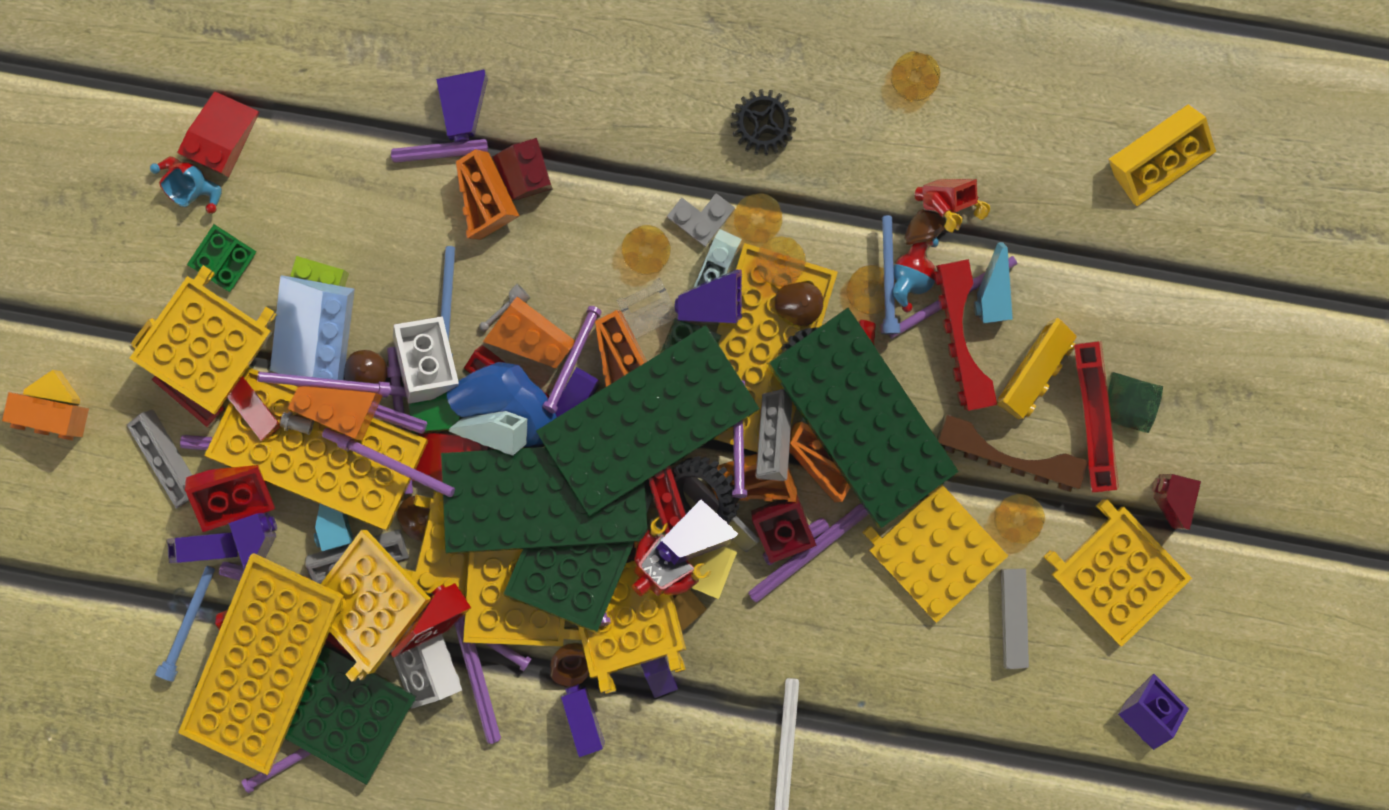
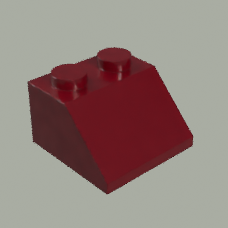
M537 138L514 144L492 156L512 202L553 190Z
M1159 474V478H1155L1152 492H1155L1154 499L1172 528L1190 530L1201 481L1175 474Z
M798 495L796 502L777 500L751 511L752 521L770 564L817 546Z

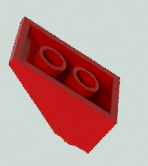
M214 91L187 130L177 153L192 162L229 178L260 112Z
M419 433L418 436L427 439L428 443L415 470L442 482L441 453L491 450V447L456 435Z
M258 465L211 469L186 477L185 492L202 532L227 525L257 513H265L275 509Z
M455 583L447 587L441 585L431 592L433 595L430 597L431 600L391 652L393 658L449 631L471 609V606Z

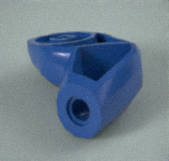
M497 362L480 368L458 380L459 385L447 391L450 407L461 417L508 411L527 418L526 445L523 448L544 447L545 445L536 430L557 418L556 414L549 413L542 407L544 402L548 401L545 393L529 379L519 365Z

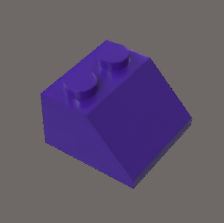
M257 513L229 523L244 570L251 554L255 553L266 558L276 538L277 524L273 516L270 517L269 513Z
M1152 674L1125 701L1118 715L1154 750L1174 738L1189 708L1155 674Z

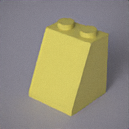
M724 546L687 560L694 568L699 563H706L700 568L702 575L711 571L709 577L699 578V582L692 588L719 599L737 551Z

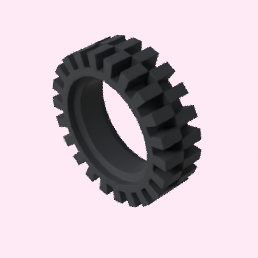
M696 456L693 459H686L672 469L685 514L692 508L684 497L683 485L686 478L697 477L705 480L716 492L719 502L716 514L727 524L736 516V511L740 506L736 502L740 498L732 497L734 485H730V482L734 478L732 475L727 478L723 475L727 471L724 466L718 470L719 463L717 461H713L709 465L710 458L704 457L701 460L700 456Z

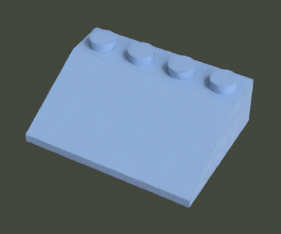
M281 275L270 371L278 374L344 380L355 289Z

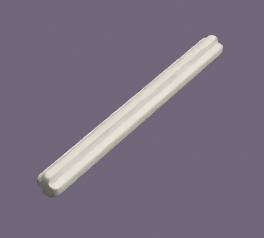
M787 678L785 682L775 810H788L799 690V680L795 678Z

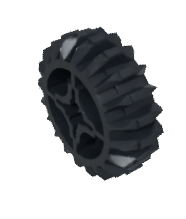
M760 89L759 97H756L755 93L751 91L749 93L750 101L743 96L741 98L743 105H735V109L740 113H732L731 118L738 121L732 122L731 128L738 129L733 132V137L742 136L738 141L739 146L745 142L748 143L745 151L749 152L751 147H755V155L759 154L760 149H764V156H768V148H771L774 154L778 153L777 144L783 149L786 148L784 140L791 141L793 138L788 132L794 133L796 131V127L789 124L796 123L797 118L789 117L795 110L794 108L786 109L789 105L788 99L782 103L780 102L782 94L779 93L776 98H773V90H769L768 96H764L763 89ZM757 105H769L763 112L750 110ZM775 110H778L783 118V129L779 128L778 124L773 121L772 117ZM744 116L748 117L749 121L755 126L751 136L744 127ZM768 116V123H767V124H770V125L768 126V125L765 124V125H764L763 127H761L760 130H759V123H760V121H763L764 118H766V117ZM764 133L778 135L768 141L758 140Z

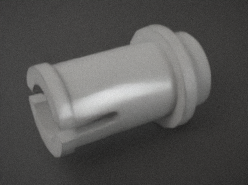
M291 411L288 413L284 412L280 421V427H284V430L288 431L291 429L308 435L311 434L314 420L293 415Z

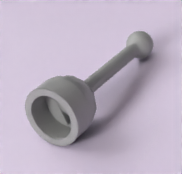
M516 284L509 291V301L486 322H481L479 329L487 331L489 325L507 310L516 297L527 302L530 296L519 284Z

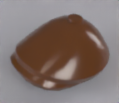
M919 210L908 225L904 236L905 244L911 245L934 239L945 230L946 218L941 217L935 211Z
M806 282L793 283L779 289L775 297V310L779 316L798 326L810 325L822 313L823 296L821 291L813 284Z
M358 350L352 353L346 361L344 368L345 381L373 384L385 382L387 378V365L378 353L371 350Z
M411 496L400 504L397 518L402 529L409 537L416 541H422L430 508L416 506L413 504L415 496Z
M565 644L554 654L551 660V678L558 684L570 687L580 685L589 675L583 644Z

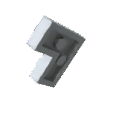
M717 193L702 212L681 198L667 215V218L706 247L733 213L735 207Z

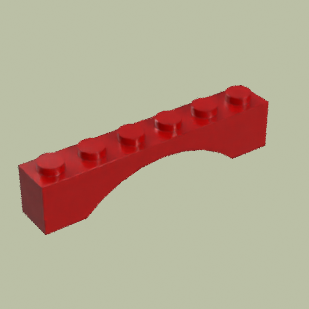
M969 259L936 265L937 271H934V280L936 285H940L942 295H939L938 299L941 310L945 309L946 319L943 320L945 333L950 334L951 343L948 344V351L950 357L955 360L956 367L953 368V376L955 382H959L961 391L957 392L959 404L964 406V410L967 411L997 405L993 380L985 375L974 362L968 351L963 333L964 306L968 293L974 284Z
M1102 341L1074 344L1086 424L1092 493L1118 490L1119 481Z

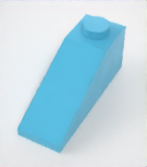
M1003 242L996 245L977 292V301L974 302L975 315L979 316L983 323L1013 319L1008 247Z
M320 504L315 526L317 533H314L316 546L318 548L321 547L322 551H328L351 544L354 538L347 515Z

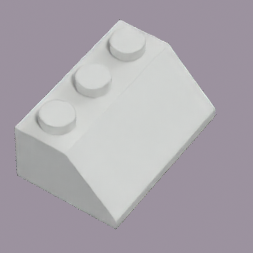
M443 316L394 325L393 340L408 404L434 399L459 385Z
M442 634L393 658L404 689L417 696L411 708L429 704L462 691L459 677L455 672L451 655L447 650Z

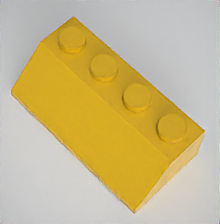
M1188 104L1108 160L1116 180L1133 204L1139 206L1213 155L1216 149L1206 117Z
M1055 318L1046 324L997 399V405L1017 419H1023L1025 416L1028 418L1036 408V405L1033 403L1038 395L1042 397L1050 386L1047 384L1048 380L1052 375L1055 377L1063 366L1060 363L1065 355L1069 356L1074 350V341L1077 336L1062 320Z

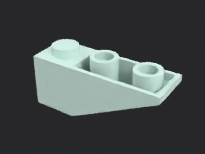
M719 229L694 287L727 274L741 243V238Z
M508 411L463 417L449 428V432L476 441L484 446L500 450L505 454L514 455L526 445L527 418Z

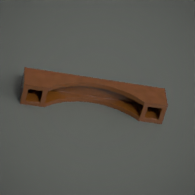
M944 415L937 435V440L948 453L954 454L956 450L964 453V458L976 462L978 458L987 460V465L990 467L1001 469L1002 466L1011 468L1010 473L1024 477L1026 473L1035 476L1034 481L1046 485L1051 481L1058 484V489L1072 492V489H1080L1089 462L1066 453L1041 460H1025L1009 456L988 444L978 434L971 422L950 415Z

